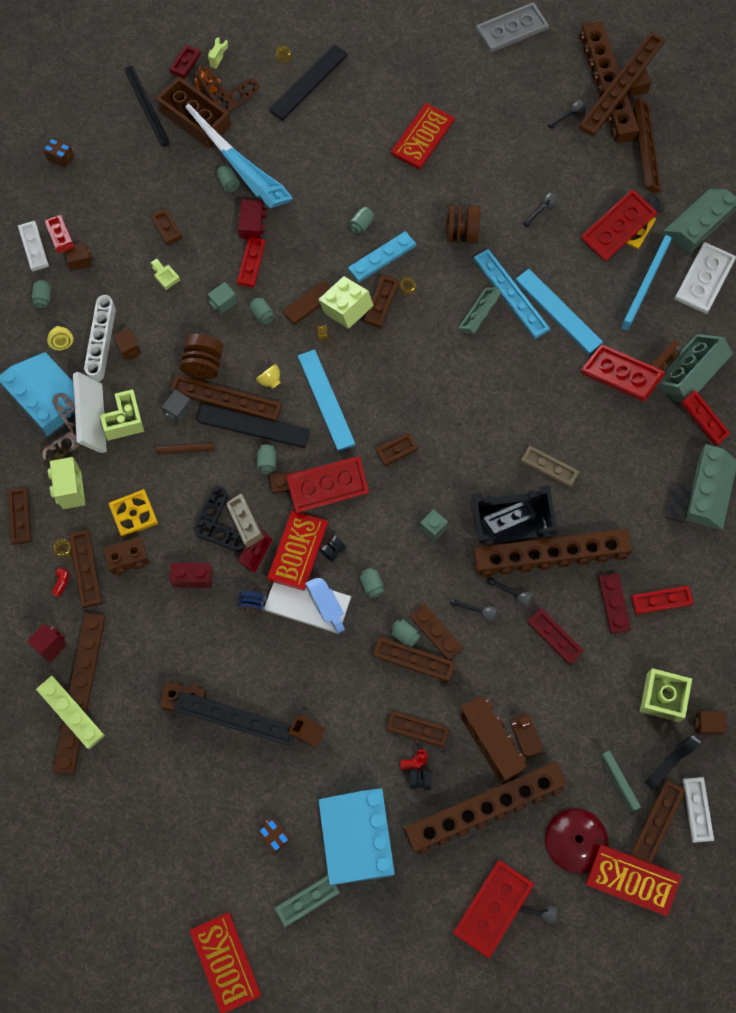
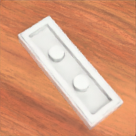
M32 221L18 225L31 271L49 267L36 222Z
M704 777L682 779L683 789L686 790L684 795L692 843L714 841Z

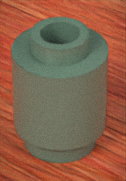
M223 165L217 170V178L224 190L227 192L237 190L240 181L233 169L228 165Z
M367 207L359 209L349 222L350 229L356 234H363L373 221L374 213Z
M38 280L33 284L31 301L33 302L32 305L36 308H47V305L50 303L52 286L47 281Z
M255 298L250 302L249 310L259 323L267 325L275 318L274 312L263 298Z
M262 445L257 451V470L262 474H271L276 470V451L271 445Z
M368 568L361 572L362 575L359 578L366 595H369L370 599L384 593V585L378 571Z
M404 619L401 622L397 620L391 627L393 631L391 635L403 645L413 647L421 637L418 634V630Z

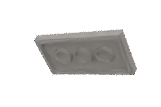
M532 2L478 24L475 29L492 53L548 30L549 24L535 3Z

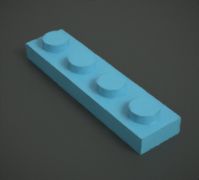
M405 231L349 266L348 271L359 283L416 247V243Z

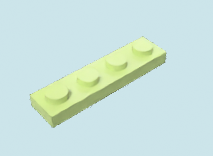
M53 676L49 677L36 689L87 749L90 750L105 736Z

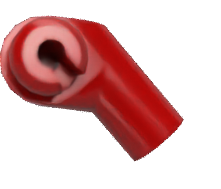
M59 568L56 571V577L59 579L51 593L57 597L61 596L70 576L67 569Z
M418 750L412 760H401L400 770L410 771L413 768L419 771L428 761L427 752L425 750Z

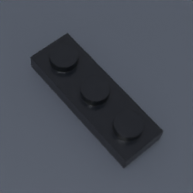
M525 500L484 517L481 523L489 535L494 537L535 519L537 514L528 501Z

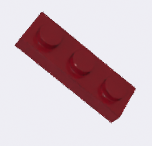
M619 573L599 576L598 579L610 634L630 631L631 628Z
M542 608L528 620L527 624L569 666L584 652Z

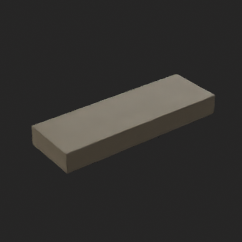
M530 445L520 463L570 489L580 472Z
M242 493L226 503L247 548L264 538Z

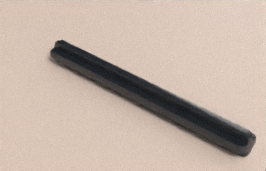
M126 67V75L162 147L168 146L169 139L134 67Z

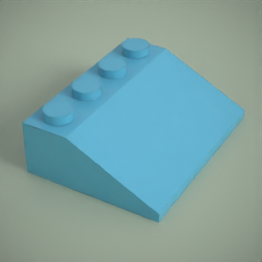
M46 352L15 364L0 374L1 386L47 436L65 423L52 404L53 396L57 393H64L75 406L73 381ZM59 397L56 404H60L64 411L69 409L64 403L66 398L62 399ZM68 413L66 419L69 420L75 413Z
M382 788L319 799L329 885L395 875Z

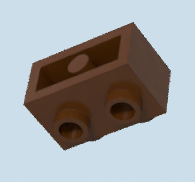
M141 537L103 548L108 570L112 575L125 574L126 570L132 568L135 570L145 567V564L149 563L146 548Z
M171 681V684L165 683L160 708L164 711L175 712L174 709L180 691L206 698L207 692L200 685L191 684V687L183 686V683Z

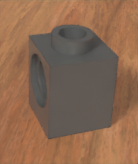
M174 390L162 406L164 416L172 422L176 420L180 423L192 407L190 398Z

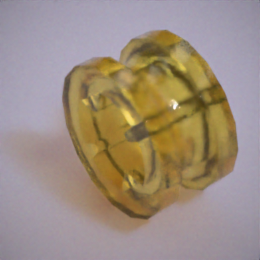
M279 46L276 49V58L279 62L290 60L291 51L289 47Z
M410 277L403 278L400 282V291L405 295L413 294L416 289L415 280ZM406 283L410 284L409 289L405 288Z
M324 324L322 327L317 325L319 341L322 339L327 341V325Z
M60 539L55 542L53 550L58 557L66 558L72 553L71 544L67 540ZM67 545V550L65 552L60 551L59 546Z

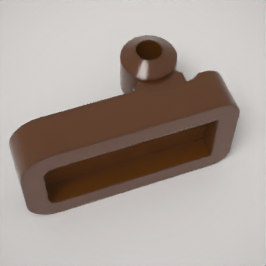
M525 713L512 718L511 726L523 755L530 757L540 753L542 744L531 716Z

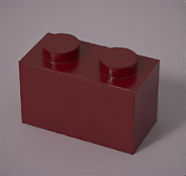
M242 199L238 226L240 239H248V237L261 239V234L265 233L263 219L267 217V208H264L262 200Z
M171 563L170 583L173 588H212L213 568L211 563Z
M43 624L27 640L50 663L67 646L63 641L65 637L53 625L49 628Z

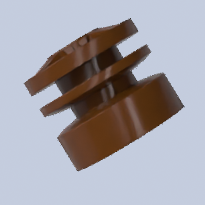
M450 204L446 214L445 226L447 243H452L453 235H456V243L460 242L461 235H465L466 243L478 244L480 206L468 205L466 213H462V206L458 205V213H454V205Z
M206 334L188 335L184 342V354L181 357L180 370L193 378H216L219 374V360L222 358L223 343L219 339Z

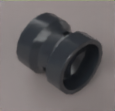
M332 535L329 538V542L323 544L319 550L328 560L333 562L337 555L346 549V546L337 536Z
M411 768L410 789L423 788L424 790H431V769L418 771V769Z

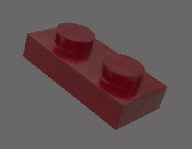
M185 45L169 68L170 73L185 80L200 58V50Z
M263 531L261 532L264 538L248 548L245 547L238 560L239 564L251 572H256L273 540Z

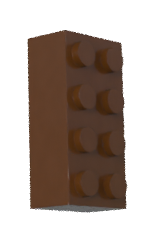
M180 77L174 80L155 98L160 113L208 148L214 142L186 108L188 104L220 136L231 127L230 114Z
M483 695L462 706L458 715L500 784L503 785L521 774L527 767L525 765L527 761L521 752L518 753L514 745L516 743L513 737L505 733L503 729L504 723L499 716L496 717L492 712L493 706L489 699H484Z

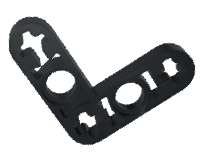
M215 487L211 490L194 526V531L201 539L235 552H242L246 546L240 533L216 524L227 502L228 495L223 487ZM222 492L223 498L219 497L217 504L220 506L218 507L214 504L216 501L215 494ZM213 508L217 511L213 517L206 515L208 509ZM206 525L207 530L212 532V537H209L210 533L207 531L201 533L199 527L203 528ZM219 532L226 533V538L222 541L216 539V534ZM230 535H232V540L238 541L241 539L243 545L236 547L233 541H229Z
M694 733L684 739L645 780V783L651 789H654L682 758L689 755L702 740Z

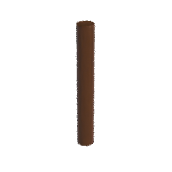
M214 443L157 447V454L214 450Z

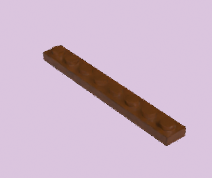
M652 32L649 33L581 122L579 130L592 137L596 135L664 45L665 39Z
M85 613L69 690V695L86 714L106 618L104 615ZM64 721L53 772L75 775L81 741Z

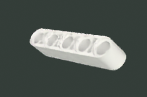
M102 295L96 301L84 366L87 376L97 382L104 378L116 312L114 303L108 295Z

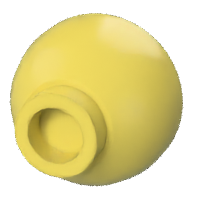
M56 326L49 332L47 342L54 350H65L72 345L73 335L67 328Z
M274 364L259 375L256 381L263 386L275 388L281 383L279 381L280 370L278 366Z

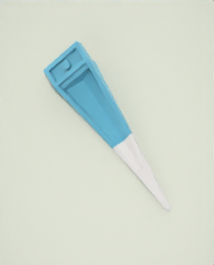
M190 104L186 106L253 193L263 200L269 208L287 204L293 199L282 184L271 178L235 150Z

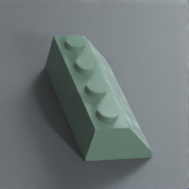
M709 189L672 222L663 233L670 236L675 243L690 254L736 211V196L725 189Z
M696 334L682 349L676 360L671 361L665 370V376L656 387L676 402H681L694 390L699 392L733 354L724 337Z
M705 444L701 450L685 516L686 521L723 530L736 473V459L725 449Z

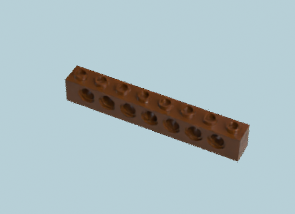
M599 21L583 24L582 30L579 33V40L584 44V55L588 56V67L592 69V79L597 84V95L602 96L620 72L603 22ZM626 94L606 120L607 124L611 126V137L615 138L616 144L635 141L639 133V128Z
M628 529L476 547L473 551L476 575L490 577L493 573L501 572L502 575L511 574L514 570L529 572L532 568L539 567L540 570H546L554 565L567 567L570 566V563L577 562L578 565H585L593 560H597L598 563L606 562L609 558L624 560L628 558L633 550ZM605 544L613 545L614 550H609ZM592 546L595 552H589L586 547ZM567 549H574L576 551V554H569ZM548 551H554L557 557H551ZM534 553L538 556V559L533 560L528 554ZM516 556L519 561L513 562L509 557ZM497 558L500 563L492 564L490 559Z
M556 761L406 826L404 831L413 852L418 851L419 854L430 851V846L438 843L439 846L450 842L449 837L457 834L458 838L470 833L468 829L474 826L477 829L487 826V821L495 818L496 821L507 817L506 812L513 809L515 813L525 809V804L531 801L537 804L545 800L544 796L549 793L552 796L564 792L563 787L567 785V782ZM539 779L547 781V789H541L538 786ZM519 788H527L529 797H521ZM502 795L510 798L511 803L509 806L501 804L500 797ZM482 804H489L492 812L484 814L481 811ZM470 812L473 816V821L470 823L464 822L462 813ZM445 820L453 822L454 829L452 831H446L443 828L442 824ZM427 828H431L435 832V837L431 840L426 839L423 835V831Z

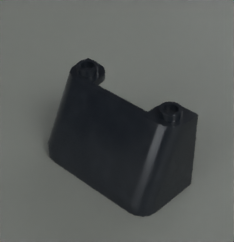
M550 485L540 486V491L533 492V490H529L528 493L492 498L491 495H487L486 499L483 498L482 494L472 495L470 507L478 542L487 547L495 545L496 542L541 537V539L552 538L553 534L557 532V524ZM527 500L537 514L535 519L494 537L489 535L481 523L484 517Z

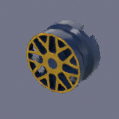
M243 591V594L242 592L239 593L238 598L240 602L237 603L239 611L245 613L251 611L255 614L264 613L265 607L263 604L266 602V595L253 591Z

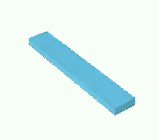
M665 235L623 322L622 329L629 330L671 242L670 236Z
M489 249L473 258L495 288L498 287L502 298L534 339L550 331L549 326Z
M530 269L516 278L515 282L588 355L603 344V341Z
M315 349L298 355L299 362L337 451L340 452L355 446L354 439Z

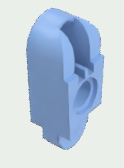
M321 578L306 582L307 590L323 621L326 623L331 622L337 634L344 631V626L339 618L344 615V612L332 589H329L326 582Z

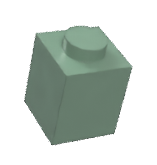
M226 282L208 293L210 308L213 311L217 310L220 315L238 303L236 294Z
M433 509L420 522V530L435 542L447 529L448 521Z

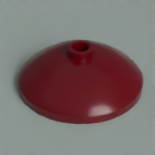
M567 809L558 813L550 821L545 834V845L550 858L557 866L571 873L590 871L599 845L608 846V836L602 822L595 815L583 809ZM577 835L581 836V843H577L575 841V837Z

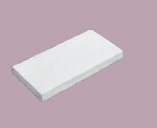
M704 242L674 299L708 314L736 256Z
M76 372L73 374L77 443L99 453L107 452L106 435L100 417L101 414H104L102 384L80 372Z
M273 583L264 611L337 633L331 622L326 623L323 621L307 587L305 591ZM333 591L344 612V615L339 617L343 623L351 596Z

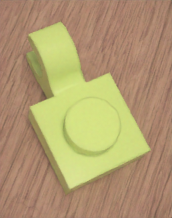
M217 37L215 39V46L208 53L210 67L215 69L218 67L223 58L224 51L228 48L227 40L220 44V38Z
M158 259L151 262L152 268L156 272L154 274L155 279L165 290L180 281L179 276L169 265L163 267Z

